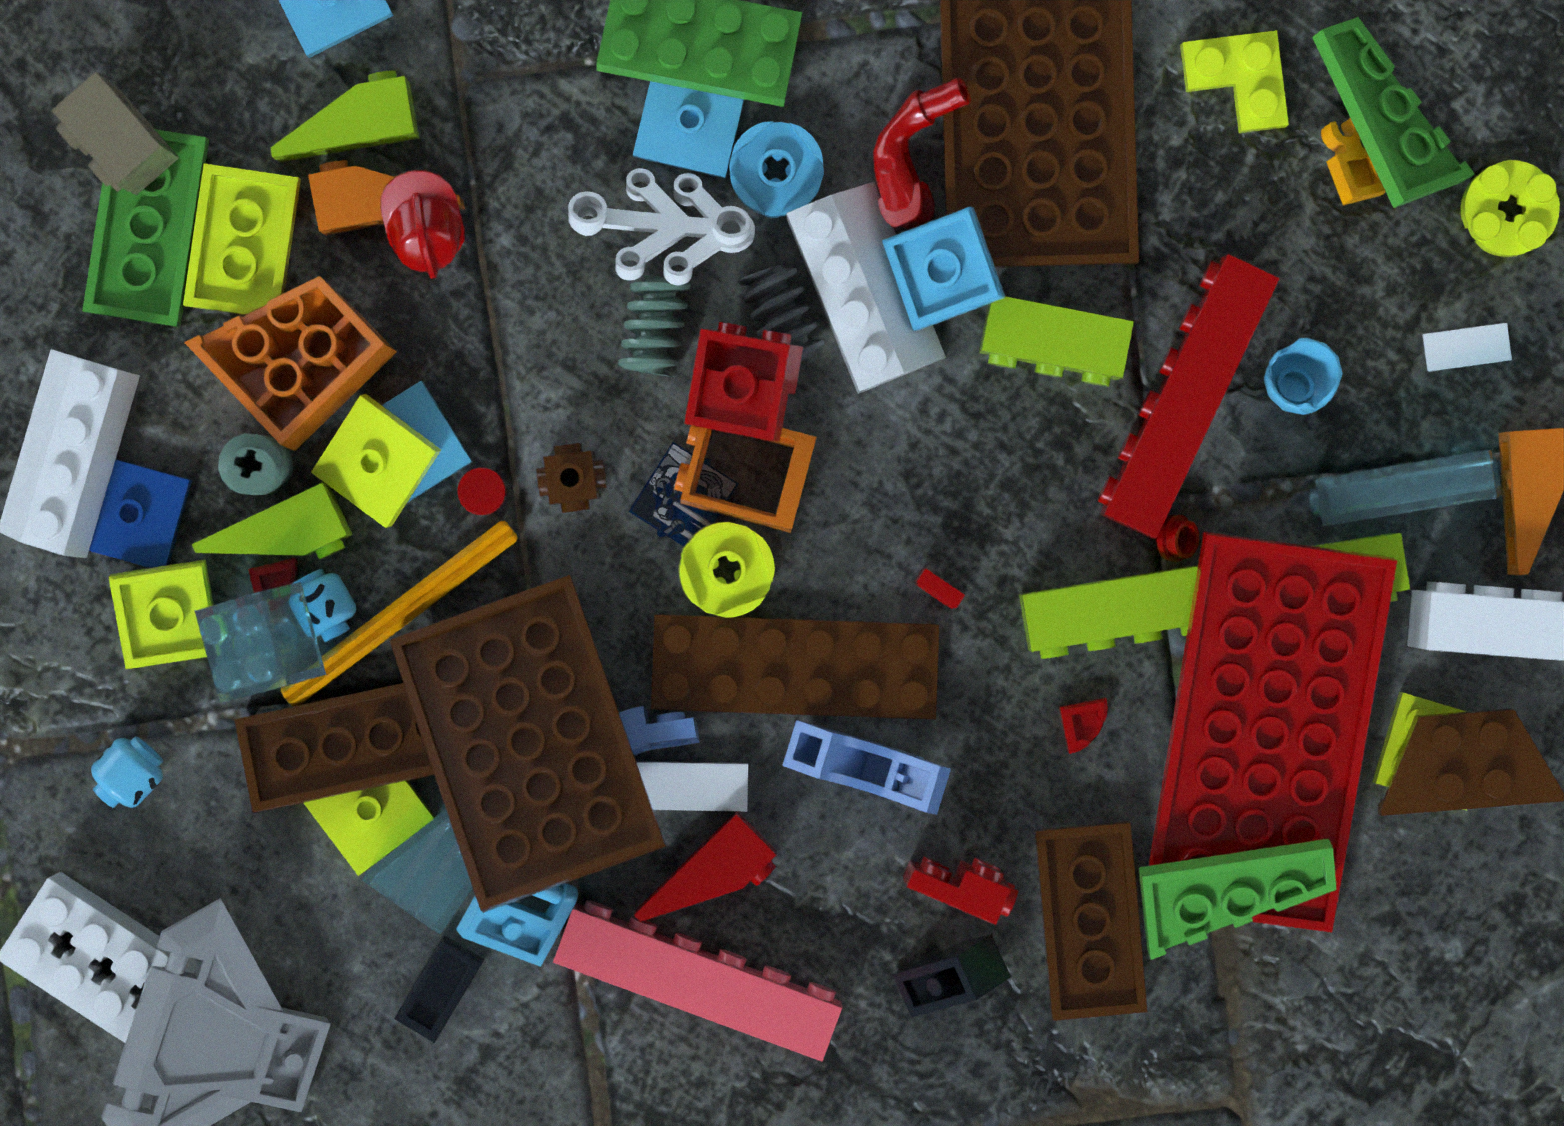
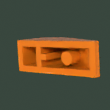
M347 160L319 165V173L308 174L319 232L327 236L384 225L380 197L386 184L394 176L358 166L348 167ZM456 194L459 208L464 210V200Z
M1564 428L1499 433L1507 572L1509 575L1529 574L1564 491Z

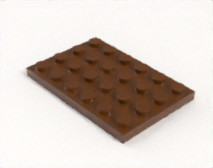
M939 0L942 84L959 77L965 82L971 97V104L943 115L946 216L970 206L974 207L995 268L1139 263L1132 0Z
M570 575L389 640L481 912H487L666 847Z

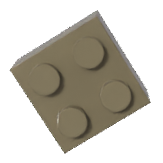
M97 72L92 74L51 110L61 121L56 127L60 135L75 150L79 148L86 156L90 154L93 160L88 164L89 168L107 187L111 185L117 192L123 188L138 195L179 159L178 155L119 87Z

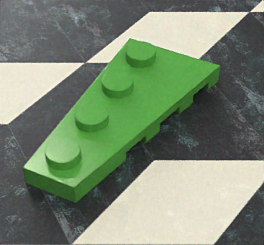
M1359 17L1322 29L1312 37L1393 208L1464 182L1475 175L1466 161L1459 164L1446 145L1451 141L1440 126L1433 129L1417 106L1422 102L1411 87L1406 89L1401 86L1392 74L1395 68L1394 64Z
M1324 839L1139 867L1147 950L1150 959L1152 960L1167 954L1165 949L1187 941L1189 945L1208 939L1207 933L1233 924L1237 928L1253 922L1252 917L1270 909L1274 908L1279 912L1335 891L1334 852L1330 840Z

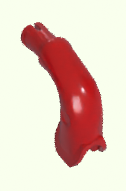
M959 77L924 93L920 89L912 92L878 135L873 151L874 173L881 198L878 199V204L883 218L892 227L901 226L913 229L929 222L934 217V198L928 184L923 181L920 182L910 156L909 142L916 132L933 125L935 118L971 104L969 90L963 79Z

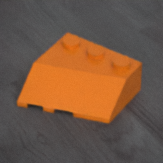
M321 276L267 301V305L242 317L237 316L224 322V326L208 334L198 335L184 342L280 445L296 451L397 353L380 333Z

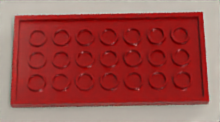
M1211 532L1203 533L1149 866L1329 839L1334 852L1336 890L1279 912L1274 908L1254 915L1252 920L1256 923L1333 932L1397 567V560L1395 558Z

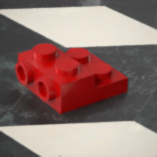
M719 322L717 331L700 329L684 424L780 442L788 394H795L803 346L792 345L791 334L763 330L762 339L746 336L747 326Z
M923 856L921 864L911 859L909 860L903 874L907 888L995 925L1000 915L1008 917L1018 896V890L1014 889V884L1007 882L1003 878L1004 873L1000 872L1001 868L979 858H974L972 865L961 860L954 877H951L950 867L931 858Z

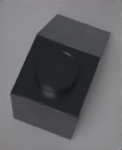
M992 934L956 944L892 974L911 1017L978 1000L1011 978Z

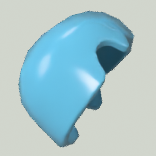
M1299 338L1293 344L1278 350L1272 356L1265 371L1264 383L1268 396L1283 411L1305 415L1323 408L1334 397L1343 372L1338 355L1326 343L1310 338Z

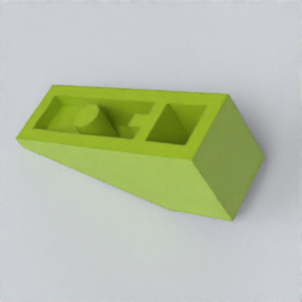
M382 71L368 75L369 82L356 84L271 147L272 157L280 163L420 139L410 82L405 76L397 77L396 71Z
M321 483L192 544L196 553L311 555L316 553L319 560L344 549L345 546L342 540L353 534L330 486L326 483Z

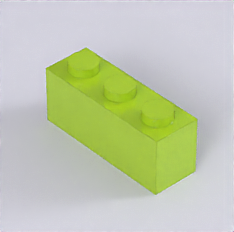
M1005 296L1001 300L988 304L979 353L989 355L988 364L1015 369L1017 361L1036 364L1034 372L1038 374L1062 378L1064 370L1083 373L1081 382L1109 387L1111 379L1119 380L1123 378L1134 321Z

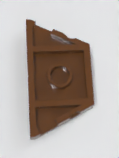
M1514 709L1414 716L1406 736L1407 743L1405 748L1399 754L1392 770L1394 775L1385 797L1378 804V814L1387 816L1563 802L1564 792Z

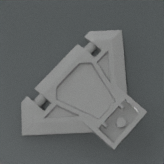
M221 898L164 929L161 932L157 948L170 952L166 967L150 966L112 1082L113 1085L126 1088L121 1103L106 1101L101 1116L106 1126H211L250 1102L302 1112L331 1024L326 1017L280 1006ZM189 957L198 959L194 973L185 972ZM145 1093L154 1095L150 1108L141 1107Z

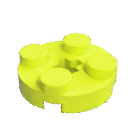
M1517 160L1502 161L1483 169L1467 185L1461 201V219L1465 229L1468 228L1470 235L1476 240L1475 243L1482 250L1501 257L1519 256L1541 247L1553 233L1560 212L1555 181L1549 175L1544 174L1538 167ZM1510 196L1517 198V204L1522 206V213L1515 215L1512 222L1506 221L1505 212L1498 210L1499 202L1508 201Z
M718 522L698 530L688 543L685 544L682 548L678 570L683 591L692 603L706 613L727 618L744 615L761 604L766 597L765 595L770 590L775 573V564L768 544L756 532L747 526L731 522ZM722 556H726L729 562L737 561L739 563L740 569L733 573L735 580L731 583H726L723 577L715 578L713 569L719 566L718 559Z

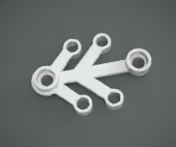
M643 168L634 169L627 175L626 192L635 201H645L656 213L609 209L603 197L594 192L578 193L570 200L568 205L569 223L581 235L591 236L598 233L602 228L653 233L635 246L625 247L617 253L616 272L625 280H636L644 273L646 262L684 237L701 238L684 252L670 253L664 260L665 279L673 285L686 284L692 278L694 267L718 251L735 253L746 249L751 245L755 236V226L747 212L735 206L722 208L702 187L701 179L692 173L681 174L675 179L674 199L683 206L694 205L704 218L688 217L655 183L654 175L649 170ZM637 182H644L648 186L639 188L634 186L633 184ZM692 187L695 191L687 193L683 192L681 188ZM591 216L593 219H582V217ZM732 230V231H735V232H737V233H736V234H728V233H725V231ZM628 260H632L637 262L638 264L633 267H628L622 263ZM675 265H681L686 269L681 272L673 271L671 267Z

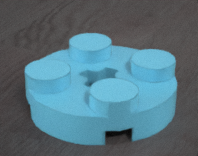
M769 121L751 127L737 140L729 163L731 185L736 196L747 208L769 218L786 216L788 212L810 204L817 196L824 176L823 157L818 143L809 132L792 123ZM772 157L777 162L783 158L788 161L789 165L785 169L788 177L785 180L780 181L776 177L768 180L764 176L768 170L765 163L768 158Z

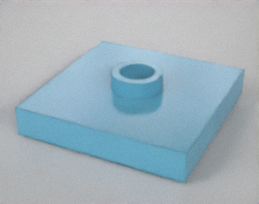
M279 0L308 58L394 16L386 0Z
M650 81L633 157L726 179L744 99Z
M967 207L882 240L913 331L924 329L1005 298L974 207Z
M423 381L416 383L382 405L441 449V452L409 501L473 462Z

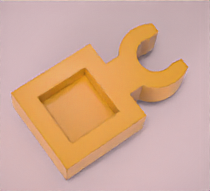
M1351 118L1341 124L1344 136L1340 133L1336 121L1322 128L1321 137L1323 142L1335 153V156L1326 161L1342 204L1347 205L1386 193L1366 149L1361 145V139Z

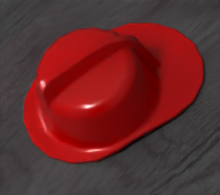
M409 170L396 175L386 184L380 197L381 214L389 244L400 261L411 270L427 272L429 277L433 279L437 277L440 269L446 267L454 259L465 241V229L457 196L451 184L433 172Z

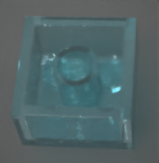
M301 582L257 592L195 611L220 703L326 675Z

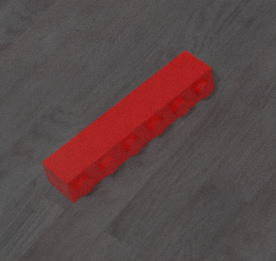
M1230 254L1221 257L1219 263L1211 260L1199 284L1200 287L1206 289L1198 306L1192 303L1189 305L1180 323L1179 330L1186 333L1178 349L1170 347L1161 363L1158 372L1165 375L1159 390L1158 392L1149 390L1141 405L1138 416L1145 418L1137 436L1132 433L1128 434L1119 452L1118 459L1124 461L1123 466L1116 479L1111 476L1107 478L1099 494L1097 502L1104 504L1100 515L1148 538H1157L1280 278Z

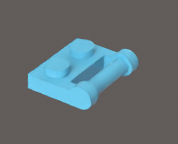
M564 883L533 894L532 896L550 902L546 913L516 902H511L483 913L480 911L476 896H474L456 930L462 938L541 967L576 904L578 890L575 886Z

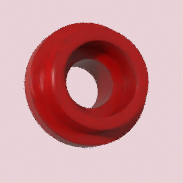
M1178 514L1166 517L1156 538L1158 551L1162 558L1166 561L1179 562L1194 555L1199 544V530L1194 522Z

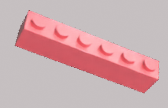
M586 900L584 906L576 903L573 907L553 963L823 1062L842 1010L841 1001L834 998L836 991L813 982H809L808 988L789 982L791 979L790 974L774 967L765 966L763 972L745 966L747 961L745 957L731 951L720 949L718 955L700 949L701 941L681 933H675L674 939L655 933L658 926L647 920L640 922L636 917L631 916L628 923L611 916L613 909L598 902Z

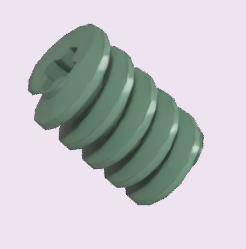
M642 275L645 278L644 281L630 284V291L641 296L642 299L627 303V309L638 315L639 318L624 322V328L634 333L636 337L621 341V347L633 353V356L619 359L618 366L629 371L673 377L665 373L664 368L678 365L679 359L668 354L667 349L682 346V340L671 335L670 330L685 327V322L673 316V311L688 308V303L676 297V292L691 289V284L687 282L683 285H673L665 277Z
M242 434L232 438L223 447L219 456L218 469L222 480L231 490L240 494L271 495L279 492L289 483L293 474V459L288 448L280 445L270 436ZM251 459L263 462L261 471L250 467Z

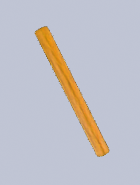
M499 521L284 684L280 689L284 698L293 707L304 703L514 544L518 539L515 531L506 521Z

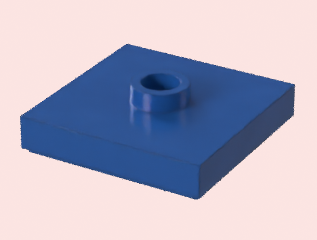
M116 459L89 551L149 568L169 565L192 480Z

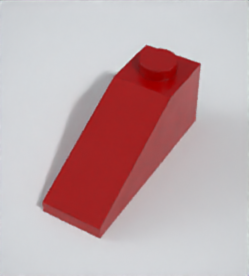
M735 811L635 910L634 916L642 922L743 889L750 881L755 886H758L776 868V865L771 860L777 855V850L738 811Z

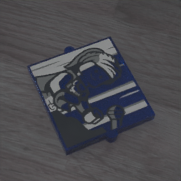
M672 442L629 512L657 529L659 537L668 536L684 547L698 530L713 524L720 514L681 504L682 492L674 490L681 462L690 464L693 454ZM705 458L696 493L728 501L739 483L712 467L710 459Z

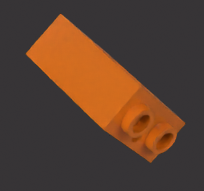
M691 425L686 444L695 446L690 464L681 462L674 490L682 492L681 504L791 533L817 437L782 428L780 442L764 440L793 448L776 514L696 493L713 430Z

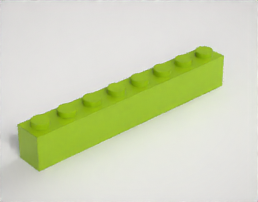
M1388 533L1313 546L1393 557L1397 560V567L1390 602L1398 601L1397 592L1410 590L1401 533ZM1198 565L1019 594L1028 650L1031 652L1040 651L1041 659L1069 655L1068 646L1086 643L1088 651L1103 650L1116 647L1115 638L1132 635L1134 636L1135 644L1163 639V630L1180 628L1181 635L1186 636Z

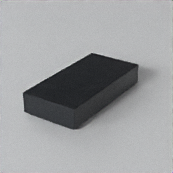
M443 936L394 1019L435 1043L484 962V959L448 937Z

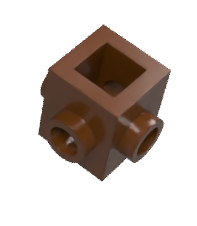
M582 443L553 446L554 456L543 457L544 467L536 468L540 497L548 496L549 505L561 504L562 513L589 510V500L600 499L599 489L607 488L603 459L595 460L593 451L583 452ZM568 468L575 469L579 474V481L573 487L565 486L561 480L562 473Z

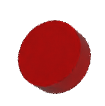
M475 468L468 471L461 478L457 490L458 498L461 505L470 513L476 515L492 514L505 501L506 485L497 472L488 468Z

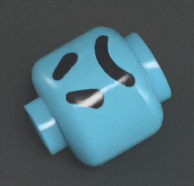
M321 568L289 586L292 593L286 598L285 604L304 637L314 638L321 635L326 643L350 630L346 621L355 614L356 604L338 574H325Z
M135 736L132 740L119 738L104 751L91 767L93 778L98 783L93 788V791L103 802L112 808L118 803L130 808L137 807L162 781L163 773L160 765L164 761L150 745L139 737Z

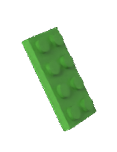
M610 0L596 63L597 71L784 107L802 12L741 0Z
M156 130L178 155L179 159L138 195L123 188L117 192L111 185L107 187L102 182L82 312L180 327L203 164H206L209 139L201 136Z

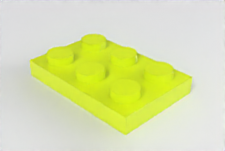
M203 164L183 301L184 306L246 315L267 305V301L285 293L301 183L299 177Z

